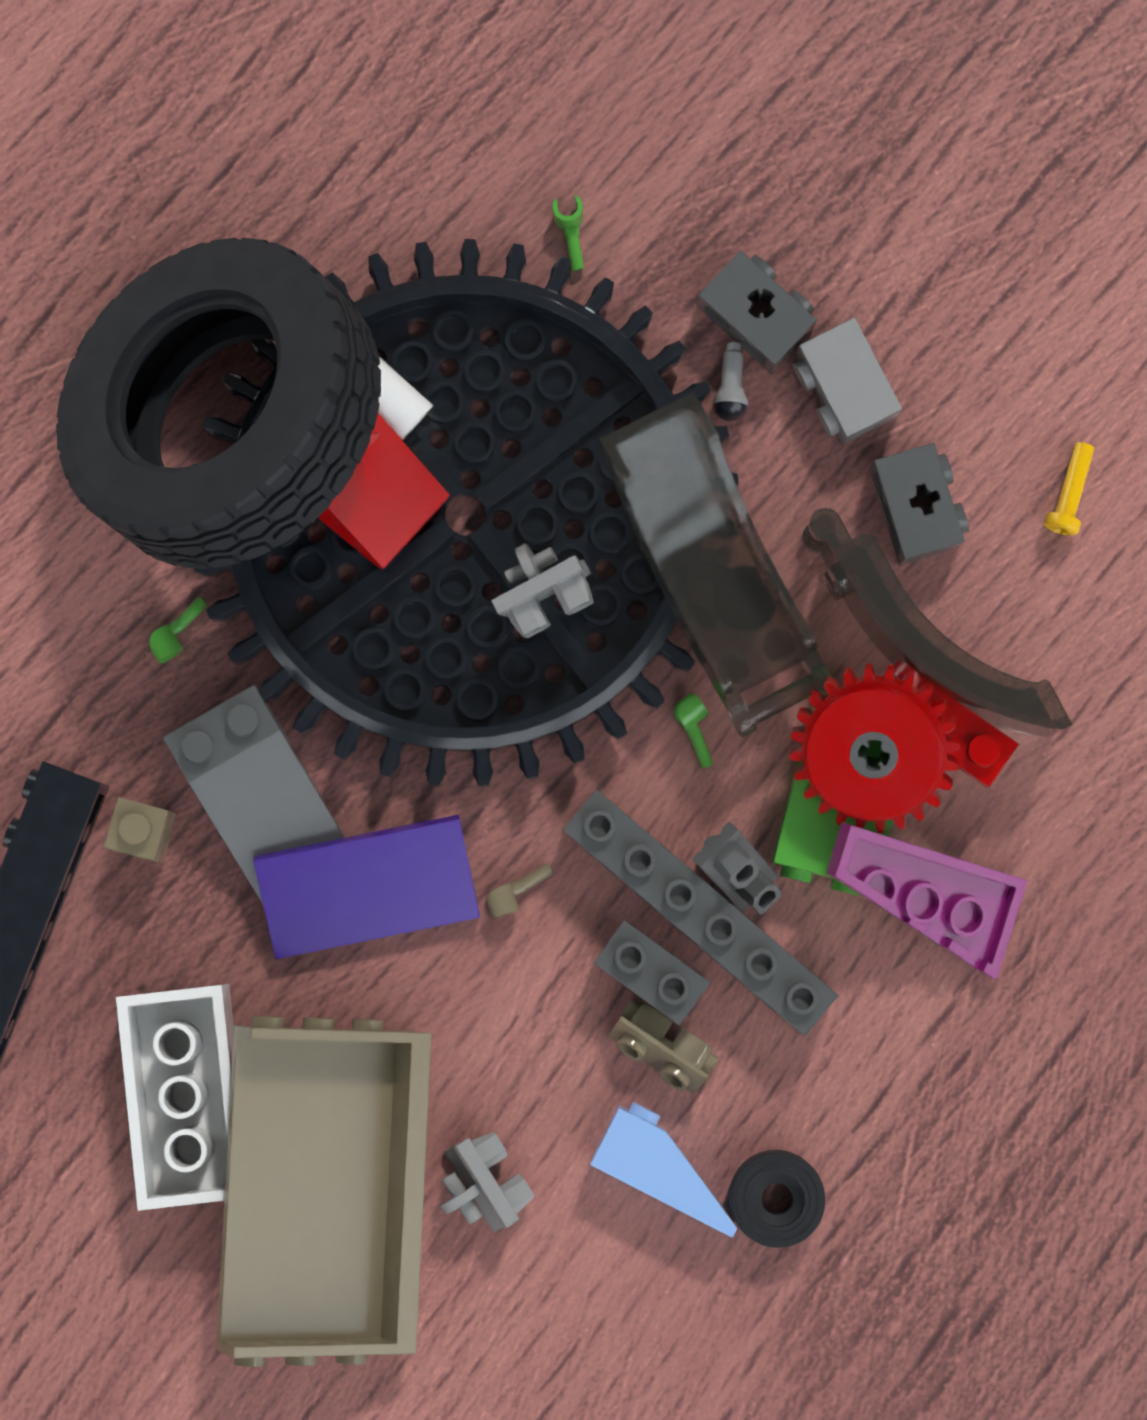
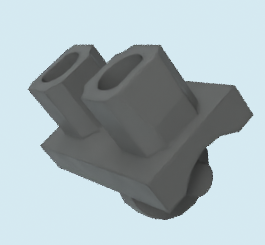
M730 822L722 828L721 834L708 837L704 842L702 850L692 858L740 912H743L750 905L760 915L764 914L782 895L780 889L773 883L778 875L742 833Z

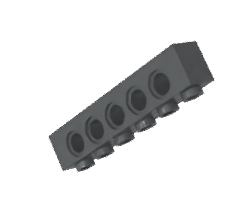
M598 790L592 794L563 828V832L801 1035L805 1036L839 996Z

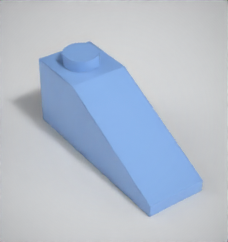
M632 1102L629 1110L618 1105L590 1160V1165L733 1238L737 1230L735 1223L666 1129L657 1125L661 1116L635 1102Z

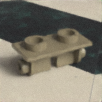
M632 999L621 1014V1018L607 1036L616 1042L617 1048L627 1057L636 1061L643 1060L660 1072V1077L668 1085L678 1090H688L694 1094L708 1079V1074L719 1059L711 1053L713 1047L683 1027L673 1042H671L664 1036L674 1021L645 1001L640 1005Z

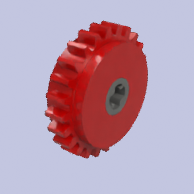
M872 663L866 664L864 676L856 678L855 673L850 667L845 668L843 683L839 685L835 679L830 676L827 677L824 682L827 694L824 696L820 692L812 690L808 700L814 709L800 707L797 719L805 724L806 727H793L791 739L802 743V745L791 748L790 760L803 761V764L795 769L794 778L795 780H809L808 785L804 789L803 796L809 799L819 795L821 801L817 812L822 815L832 807L837 811L835 824L841 826V822L844 823L847 817L856 819L855 826L864 829L866 821L875 822L878 833H884L886 821L894 820L899 830L905 829L907 814L911 813L919 821L925 819V809L923 806L925 802L936 808L939 807L941 796L936 790L937 787L943 790H951L953 786V779L944 772L958 771L959 759L949 755L948 752L960 749V738L947 736V733L956 728L957 721L955 717H941V714L947 708V701L945 698H941L931 702L929 699L933 691L931 683H926L919 690L913 686L915 673L909 671L903 680L894 678V665L888 664L884 676H875ZM870 740L882 742L880 757L868 755Z

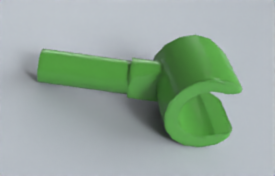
M574 195L576 212L573 215L564 216L559 212L557 198L554 200L552 208L555 225L564 231L573 272L584 270L579 241V227L583 223V203L577 195Z
M198 597L176 620H173L169 625L158 628L151 634L150 649L159 663H166L184 650L176 635L183 632L207 607V604Z
M690 693L675 704L673 713L691 739L700 766L703 769L713 765V761L697 723L707 717L709 712L699 697Z

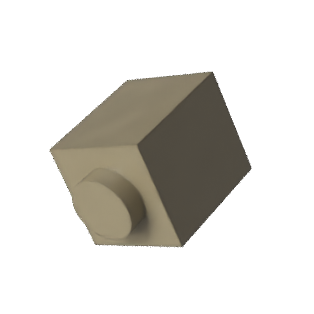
M118 797L104 848L164 863L177 813Z

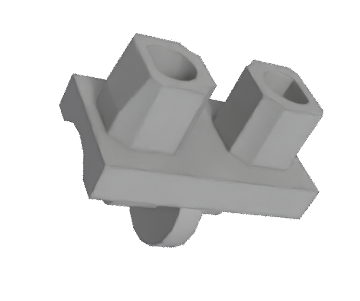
M523 544L515 549L520 563L505 571V575L511 585L526 577L529 580L491 600L498 615L508 617L521 636L529 638L551 625L539 603L549 596L556 594L567 615L576 613L594 603L589 584L585 578L591 572L585 560H579L575 555L543 572V568L558 561L553 549L549 547L534 555L529 546Z
M492 1132L472 1141L470 1138H467L443 1152L455 1172L442 1179V1182L452 1196L440 1205L445 1215L459 1208L469 1225L483 1216L492 1232H496L503 1227L505 1229L519 1220L516 1213L521 1211L534 1198V1194L525 1179L519 1174L514 1175L501 1185L497 1184L488 1168L507 1157V1153L496 1133Z

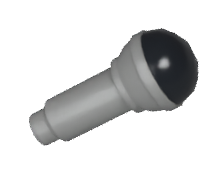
M737 342L726 343V351L723 353L721 386L712 404L715 414L720 419L726 421L742 418L748 408L747 397L742 388L743 354L741 352V344Z

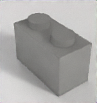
M855 318L799 345L796 353L798 362L793 364V368L806 392L811 389L814 390L822 406L816 410L817 415L829 437L836 434L841 444L844 445L898 417L902 407Z

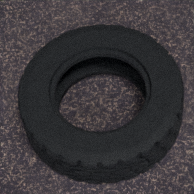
M237 238L212 240L206 244L200 243L183 249L178 254L166 257L148 268L149 270L145 273L138 275L120 291L121 293L115 299L109 302L98 315L93 326L88 329L76 349L77 353L74 359L71 360L63 381V391L60 392L57 410V449L61 453L59 454V459L65 478L69 481V486L79 501L86 506V509L147 555L173 566L180 565L183 568L207 569L209 566L218 568L238 564L242 560L254 559L272 551L278 545H283L302 532L304 527L310 522L313 523L332 504L331 501L336 495L339 496L353 476L357 464H360L371 440L370 435L375 428L380 406L381 369L378 367L380 359L376 343L371 337V330L362 315L350 301L311 263L294 250L275 242L269 243L267 240L241 238L239 240ZM256 339L275 341L277 372L274 386L263 411L245 435L230 448L205 462L179 468L164 467L160 448L163 420L172 398L185 379L203 361L228 346Z

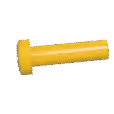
M1083 442L1075 443L1055 512H1048L1043 523L1048 530L1068 536L1079 533L1081 521L1075 518L1095 450L1092 445Z

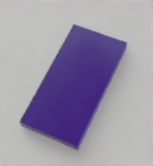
M459 814L257 855L253 859L275 959L480 918Z

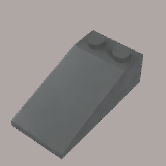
M253 685L169 733L163 739L189 785L262 902L253 863L254 856L345 838V835L269 703L263 700L258 691L259 688Z

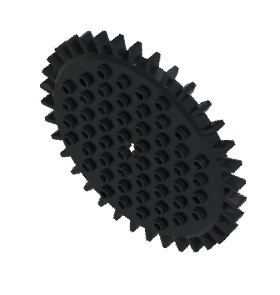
M465 239L460 251L462 264L460 275L435 276L434 256L428 244L421 242L416 243L413 258L418 271V280L394 286L390 280L389 267L379 253L368 256L369 275L377 287V292L355 302L350 298L345 283L337 275L331 273L325 277L362 315L371 330V337L375 340L377 351L387 356L386 363L433 405L403 442L450 494L449 499L440 507L438 517L434 520H429L383 571L319 518L313 523L310 522L304 527L302 532L283 545H278L272 551L254 559L242 560L241 563L213 568L212 566H209L207 569L194 568V571L198 576L214 577L225 572L233 573L239 593L230 598L217 600L206 611L209 619L213 622L228 621L238 614L248 613L256 632L251 637L237 642L227 653L234 664L239 665L250 662L259 653L269 649L275 659L282 665L259 688L258 691L263 700L269 703L280 698L286 688L294 682L300 684L312 695L309 703L296 716L293 724L295 730L303 736L316 727L320 717L326 710H332L347 720L344 731L336 740L334 755L346 761L356 751L362 733L368 730L376 735L387 738V744L379 759L380 774L390 778L395 775L401 765V754L406 744L428 748L430 754L425 770L428 784L441 787L447 774L446 755L448 751H472L474 754L473 775L480 788L490 787L494 771L490 761L491 750L515 746L519 753V768L528 780L536 779L539 776L540 762L533 749V741L557 734L563 744L564 754L575 765L584 761V745L577 737L573 725L583 721L593 713L601 720L606 733L617 741L627 735L624 720L614 711L610 702L627 687L638 695L643 704L655 710L664 703L665 700L659 688L650 683L643 676L642 672L655 656L662 657L674 669L689 673L694 666L695 660L688 651L668 640L678 619L685 620L701 630H714L719 618L709 609L691 604L687 601V597L693 580H703L715 586L727 585L728 582L732 581L733 570L722 564L703 562L699 559L702 538L713 537L721 540L736 538L740 533V522L729 518L709 519L704 517L703 495L711 493L726 494L738 488L739 480L738 473L722 471L711 475L700 474L696 453L720 447L728 441L729 432L727 426H711L701 432H689L682 413L690 408L701 405L710 396L711 388L708 382L704 381L691 384L678 394H672L661 375L679 364L685 355L686 348L679 340L665 346L652 359L648 360L633 342L648 330L653 312L647 306H643L632 313L627 323L617 330L612 324L600 317L602 311L612 300L614 282L606 277L593 288L589 300L583 306L562 296L565 287L571 279L570 259L561 256L551 268L547 286L541 288L521 282L527 265L524 245L513 243L506 256V272L503 278L479 276L478 268L481 256L476 240ZM417 321L423 322L428 326L427 333L419 338L411 336L408 332L410 325ZM486 331H494L499 335L500 339L496 345L487 347L481 343V335ZM250 340L258 357L274 367V370L261 388L251 384L243 376L227 373L222 381L235 398L247 401L252 405L242 426L232 424L223 418L206 417L203 428L216 440L235 444L252 427L267 404L277 372V350L272 340ZM566 340L571 345V351L565 356L556 355L551 349L554 342ZM447 361L455 362L459 366L458 373L452 378H446L439 372L441 365ZM523 370L530 375V382L526 386L518 387L512 383L511 377L516 371ZM588 380L599 381L603 387L601 393L597 396L587 395L583 390L585 382ZM483 401L490 406L487 416L477 418L471 414L470 410L475 402ZM554 410L560 413L562 420L558 426L548 427L543 423L542 417L547 411ZM619 420H628L633 424L634 430L630 435L622 437L615 432L614 425ZM437 432H443L449 436L448 445L442 449H436L430 444L431 436ZM509 441L517 442L521 446L520 454L515 458L505 457L501 451L505 443ZM582 450L590 452L593 456L591 465L584 468L577 466L573 460L574 455ZM651 460H659L664 464L665 472L659 477L650 476L645 469L646 464ZM468 472L478 474L481 480L480 484L474 489L464 488L461 484L464 474ZM541 481L548 482L553 488L552 494L545 499L537 498L533 493L534 485ZM608 492H621L625 499L624 503L618 508L609 507L605 502V496ZM462 496L476 498L483 504L486 512V519L482 526L468 535L458 534L446 522V511L449 504ZM505 512L512 518L511 525L507 529L499 530L493 526L492 519L497 513ZM569 522H578L583 526L584 532L580 538L570 539L565 535L564 528ZM314 525H322L326 528V536L320 542H312L308 539V531ZM642 531H650L654 534L656 543L651 548H642L636 542L637 535ZM464 543L470 547L471 554L468 559L457 561L452 557L451 551L456 544ZM523 544H527L534 553H540L549 547L553 549L558 561L543 568V572L574 555L579 560L584 559L591 572L585 578L589 584L594 603L576 613L567 615L555 606L556 594L540 601L539 603L551 625L547 629L535 634L528 642H519L515 639V627L510 619L498 615L493 603L487 601L482 595L484 587L488 584L499 585L502 589V594L529 580L526 577L511 585L505 575V571L520 563L515 549ZM273 556H281L285 560V567L280 573L273 574L267 570V562ZM601 562L611 563L615 568L614 576L608 580L600 579L595 573L597 565ZM352 565L357 568L358 575L353 582L344 583L339 579V571L343 566ZM418 574L426 575L430 579L429 588L424 592H416L411 588V580ZM305 596H311L316 600L317 606L310 614H302L298 610V602ZM639 602L646 607L647 614L643 619L633 620L628 616L627 608L631 603ZM378 605L385 606L389 611L388 619L380 624L370 620V611ZM448 615H456L461 619V627L454 633H448L442 628V621ZM598 633L605 638L606 645L603 650L593 652L588 649L586 639L589 635ZM338 636L344 637L348 642L347 650L341 655L332 654L329 651L330 641ZM407 646H415L420 651V658L414 664H406L401 660V652ZM480 655L490 657L493 662L492 669L485 674L477 673L473 668L475 658ZM556 664L564 669L565 677L561 682L551 683L546 679L545 671L549 666ZM367 677L376 678L379 682V689L372 696L363 695L360 691V684ZM441 686L449 688L452 695L451 700L445 705H437L432 700L433 691ZM510 696H518L524 701V708L517 715L509 714L504 708V703Z

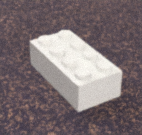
M223 984L116 997L138 1211L224 1201L234 1033L230 985Z

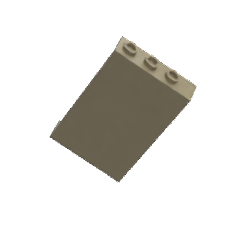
M253 1016L252 1026L234 1025L216 1350L234 1358V1365L242 1367L266 1366L267 1358L285 1357V1363L289 1365L312 1366L317 1365L318 1356H335L336 1363L357 1365L366 1364L367 1355L416 1354L432 1033L411 1030H384V1020L353 1019L352 1029L335 1028V1019L315 1017H303V1027H284L285 1017Z

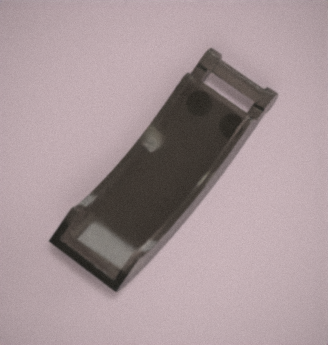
M692 392L600 438L599 443L608 469L649 565L689 644L728 711L732 724L738 734L743 738L756 731V724L807 699L812 690L826 695L824 682L827 677L832 676L816 650L817 643L815 637L790 596L757 533L719 442V435L695 393ZM802 663L807 672L806 676L748 706L745 704L740 693Z
M822 508L813 513L809 524L802 533L803 546L812 553L820 554L827 567V571L822 576L831 595L836 601L842 598L845 600L849 610L863 631L893 665L897 660H900L911 666L925 679L991 725L1017 733L1047 737L1073 725L1048 680L1032 682L999 671L968 654L941 633L925 617L906 593L873 535L862 534L852 539L836 511L830 508Z

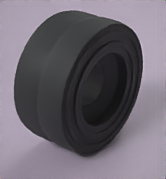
M766 1150L751 1156L737 1169L730 1184L729 1205L737 1225L747 1237L763 1246L784 1248L804 1241L816 1230L825 1210V1190L817 1172L802 1157L785 1150ZM774 1183L784 1184L790 1189L792 1194V1202L789 1208L778 1214L767 1211L762 1204L764 1190Z

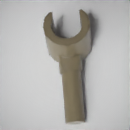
M545 864L520 880L491 890L487 895L491 916L497 918L520 911L515 895L526 892L554 875L550 866Z

